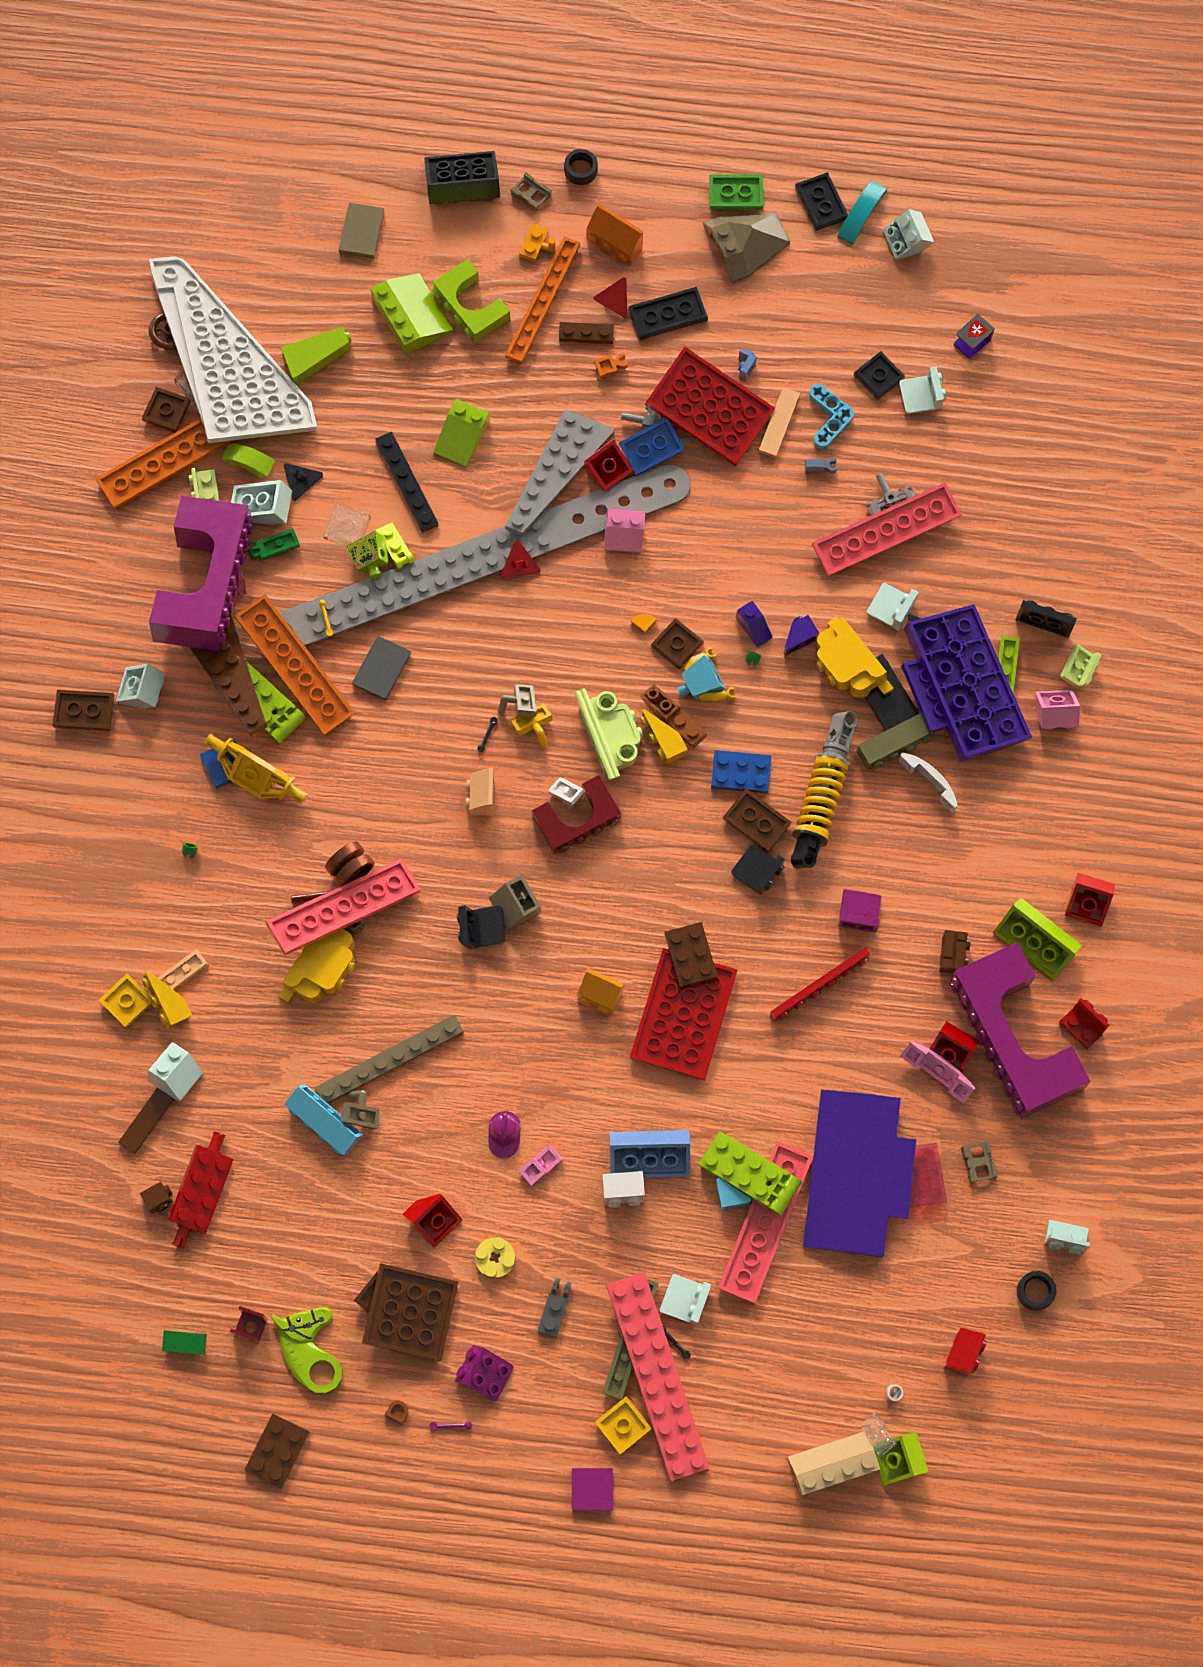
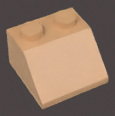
M487 768L471 773V780H467V791H470V798H466V809H469L470 816H493L494 771L493 768Z

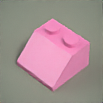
M608 508L605 517L604 550L641 553L645 511Z
M1073 690L1035 692L1037 717L1041 728L1051 730L1057 727L1070 729L1079 726L1080 705Z

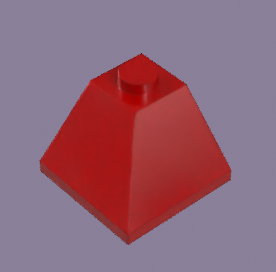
M441 1194L416 1200L403 1213V1216L434 1248L463 1220Z

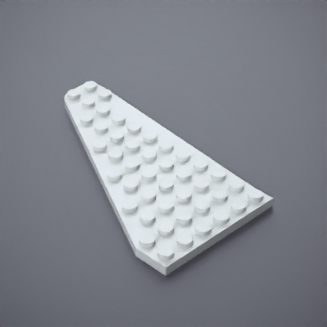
M179 257L149 259L152 280L201 417L207 443L316 431L317 424L311 401L192 267Z

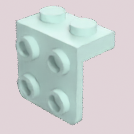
M937 366L930 367L927 376L904 379L899 382L904 409L907 414L942 409L943 402L946 400L945 389L941 388L942 375L938 373Z

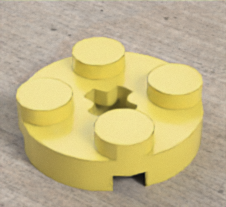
M502 1238L486 1239L475 1252L476 1266L480 1273L496 1279L502 1278L509 1274L513 1268L515 1261L514 1250ZM492 1253H495L496 1255L499 1254L501 1256L498 1258V1263H495V1261L491 1262L489 1260L492 1257Z

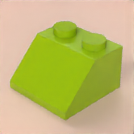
M916 1432L901 1435L872 1446L880 1466L879 1473L883 1486L929 1472Z

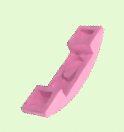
M911 1041L900 1055L901 1058L913 1067H921L948 1087V1092L963 1104L975 1089L972 1083L951 1063L916 1042Z

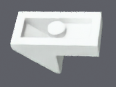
M560 777L548 792L555 798L563 801L566 807L571 810L583 797L585 790Z

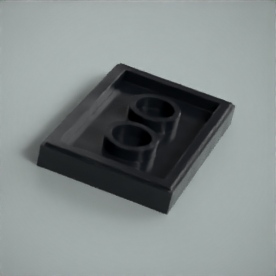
M828 172L795 184L796 191L815 231L846 220L848 213Z

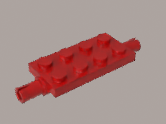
M216 1131L213 1132L208 1148L200 1145L195 1146L168 1221L177 1224L178 1227L172 1245L182 1249L185 1247L189 1232L207 1233L234 1160L219 1152L226 1135H220L221 1133Z

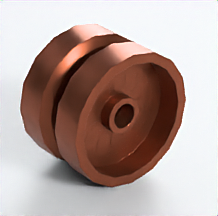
M354 841L345 845L331 856L326 862L325 869L331 876H336L335 881L341 887L369 874L375 862L368 854H364V848L360 843Z

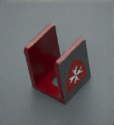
M239 1306L238 1309L242 1314L236 1330L230 1329V1333L235 1337L259 1344L267 1322L266 1316ZM251 1321L256 1324V1330L253 1333L245 1331V1324Z

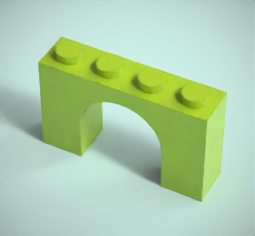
M467 259L434 280L432 292L437 299H441L445 310L454 315L455 322L458 325H462L466 336L469 339L472 338L476 343L511 320L510 310L500 298L478 311L467 310L458 303L457 299L461 292L479 281L478 271Z

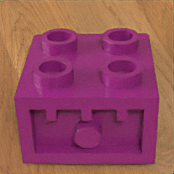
M844 889L838 927L876 933L879 926L878 917L882 896Z

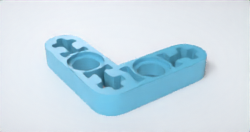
M815 384L810 388L809 398L832 416L814 437V446L824 450L852 422L854 411L823 385ZM818 391L821 392L820 395H819V394L816 395V396L814 395V392H818ZM834 401L836 407L829 408L826 403ZM848 413L849 416L844 417L841 422L842 414ZM831 424H836L839 427V430L835 432L831 431L829 429V426ZM827 433L828 436L826 437L825 442L820 443L819 438L823 439Z

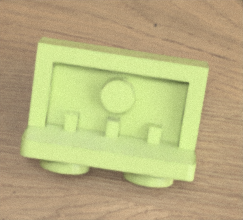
M1079 644L1074 645L1060 678L1075 688L1088 686L1092 681L1094 670L1099 665L1101 654L1098 652L1092 654Z

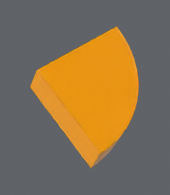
M641 614L631 619V623L644 634L657 622L656 617L648 614Z

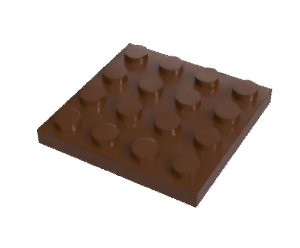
M380 1263L361 1344L441 1362L458 1281Z

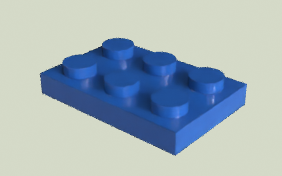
M667 418L619 442V446L633 468L635 476L685 450Z
M715 750L711 788L744 791L747 788L751 792L768 794L771 755Z

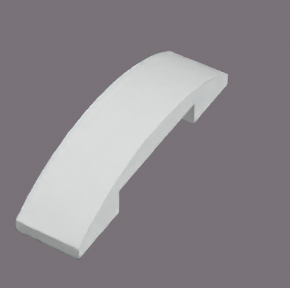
M902 753L898 761L911 774L918 770L942 793L939 801L953 814L957 808V801L945 778L924 760L907 753Z

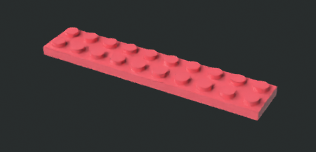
M645 1272L606 1284L670 1482L709 1469Z

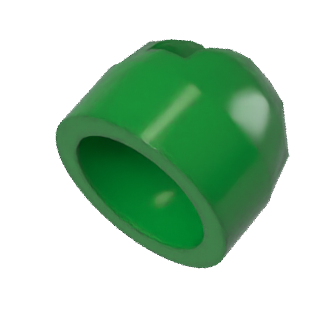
M746 652V663L750 665L752 661L753 666H756L760 661L761 654Z
M183 843L182 854L185 857L187 854H190L189 858L194 857L198 846L192 843Z

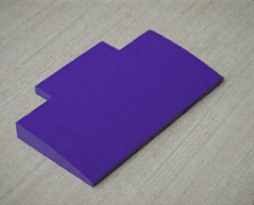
M975 604L910 621L906 624L904 631L916 656V660L903 663L901 666L929 733L947 729L960 762L987 755L1032 738Z
M821 1090L803 1247L883 1258L888 1217L908 1219L916 1139L897 1137L901 1098Z

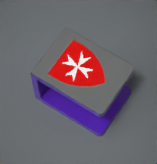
M977 314L956 333V336L959 338L954 342V346L968 359H971L992 340L995 328Z

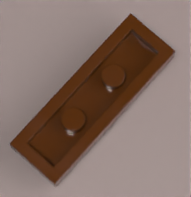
M560 322L559 342L613 344L614 324Z

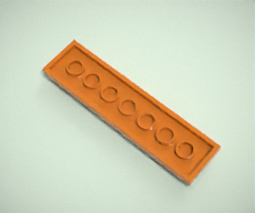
M200 418L95 479L116 510L236 440L207 443L204 426Z
M266 594L234 615L324 736L355 715L354 710Z

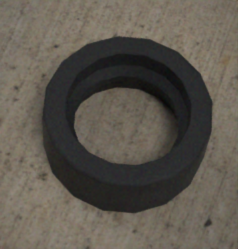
M573 150L565 158V176L573 184H589L597 176V158L589 150ZM576 160H585L591 164V170L586 174H576L571 170V164Z
M1031 1271L1025 1274L1017 1286V1297L1020 1303L1033 1311L1047 1308L1054 1301L1057 1293L1053 1278L1042 1271ZM1032 1279L1042 1280L1048 1287L1047 1298L1042 1302H1032L1025 1294V1286Z

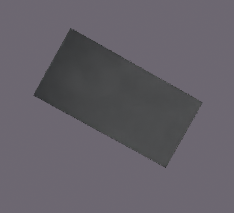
M697 287L628 306L639 340L708 321V316Z
M881 654L875 658L887 671V680L894 690L884 695L878 687H875L865 699L884 730L887 731L918 715L919 712L885 656Z

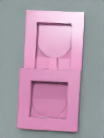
M549 1144L535 1158L526 1163L519 1172L533 1186L564 1159Z

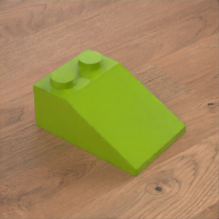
M455 399L433 454L467 468L490 423L489 412Z

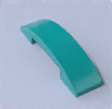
M871 181L857 199L837 237L853 245L877 203L879 204L886 193L887 188Z

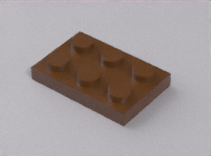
M57 689L53 727L111 731L114 693Z
M747 788L723 816L724 821L767 853H769L792 824L790 820Z
M702 922L664 932L680 988L718 978Z
M272 1413L244 1470L282 1488L309 1431Z

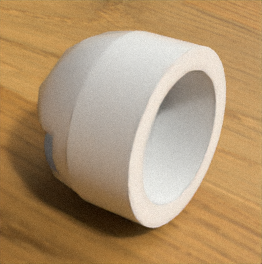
M892 1384L886 1389V1396L891 1401H899L903 1397V1389L899 1385ZM894 1387H895L896 1390H895V1392L893 1393V1395H892V1397H891L890 1394H891V1392L893 1391V1389H894Z

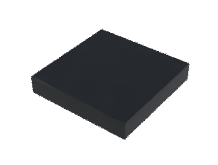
M882 351L858 368L853 374L877 400L899 384L901 380L905 379V375Z

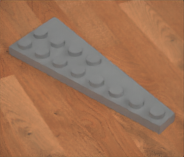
M565 409L505 526V530L523 536L535 523L539 515L545 512L548 505L579 474L585 465L584 460L598 451L600 447L602 448L609 437L613 436L615 428Z

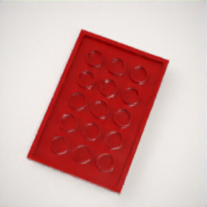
M685 346L644 404L663 418H667L672 424L735 467L775 409V407Z
M663 948L630 1059L705 1081L738 970L714 963L718 976L717 979L680 988L669 949Z

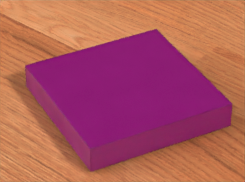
M572 1468V1511H613V1468Z

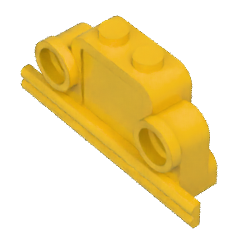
M836 617L827 624L830 628L820 633L817 638L818 662L816 665L821 672L826 673L829 683L832 686L835 685L839 690L850 688V693L855 698H865L875 687H878L884 695L893 691L894 688L887 680V671L843 617L840 619Z
M341 929L305 946L283 979L284 988L278 997L289 1003L296 993L303 997L306 1002L316 1004L322 1000L324 992L326 994H333L337 989L340 990L345 983L344 978L354 970L356 965L352 954L356 944L352 935L348 931Z

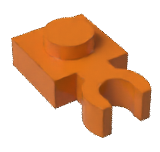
M619 354L615 359H613L612 355L594 360L600 379L617 374V368H628V362H620L625 359V354Z

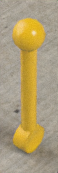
M320 600L318 604L322 608L327 628L326 635L332 637L334 632L330 628L325 609L326 602Z

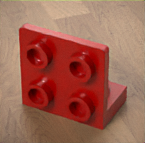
M1080 998L1059 1023L1088 1050L1110 1025L1107 1018L1102 1014H1098L1088 1000Z

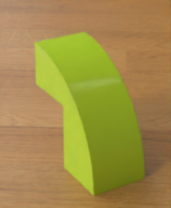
M229 444L221 458L231 467L242 466L258 478L267 477L275 463V460L264 453L240 444Z

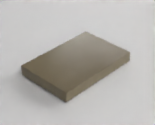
M349 203L339 245V253L374 258L384 216V208Z

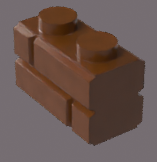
M944 931L939 966L940 972L954 973L955 970L969 964L966 950H970L971 939H967V932Z

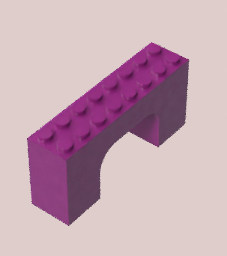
M181 496L174 523L177 547L209 552L212 554L206 582L199 591L191 594L157 590L149 620L153 642L220 651L221 645L225 644V629H228L230 624L228 616L229 612H233L234 602L232 600L233 597L237 596L238 591L236 583L241 579L242 571L240 567L245 563L244 551L248 550L249 539L247 538L248 534H252L253 523H250L251 513H249L248 505Z
M1016 942L955 970L949 985L952 992L957 993L961 1009L965 1010L969 1016L967 1017L968 1023L971 1028H975L977 1032L976 1038L980 1041L979 1044L985 1047L986 1058L990 1063H993L997 1079L1002 1080L1004 1093L1008 1098H1011L1015 1114L1020 1115L1021 1119L1083 1091L1091 1081L1073 1046L1045 1059L1031 1058L1021 1049L1001 1010V1000L1029 987L1036 976L1021 947Z

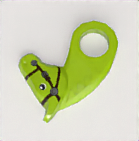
M320 1307L295 1313L283 1319L273 1314L271 1318L279 1329L280 1347L283 1357L294 1377L316 1394H328L337 1389L342 1381L343 1373L338 1359L313 1344L317 1333L323 1327L332 1323L333 1317L330 1309ZM321 1361L330 1363L335 1370L333 1380L324 1386L314 1384L310 1377L312 1367Z

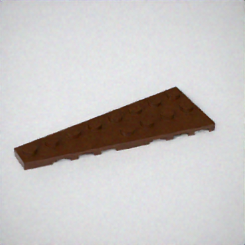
M229 612L230 624L229 628L225 629L226 641L224 645H221L220 651L189 648L250 736H253L266 728L267 724L234 625V620Z

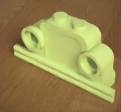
M585 688L575 691L578 710L605 776H608L609 781L620 777L618 770L632 766L635 763L637 749L640 746V738H643L641 728L636 727L634 722L636 721L635 713L633 710L630 711L626 704L617 705V698L612 692L605 691L597 697L589 699Z

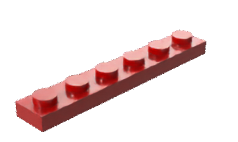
M867 947L863 948L770 1012L772 1020L775 1022L778 1019L780 1021L790 1015L789 1011L794 1008L796 1010L800 1009L806 1004L804 1001L810 997L814 999L822 993L820 990L825 987L829 989L834 986L838 978L841 976L845 978L850 975L854 967L865 965L869 961L870 951Z

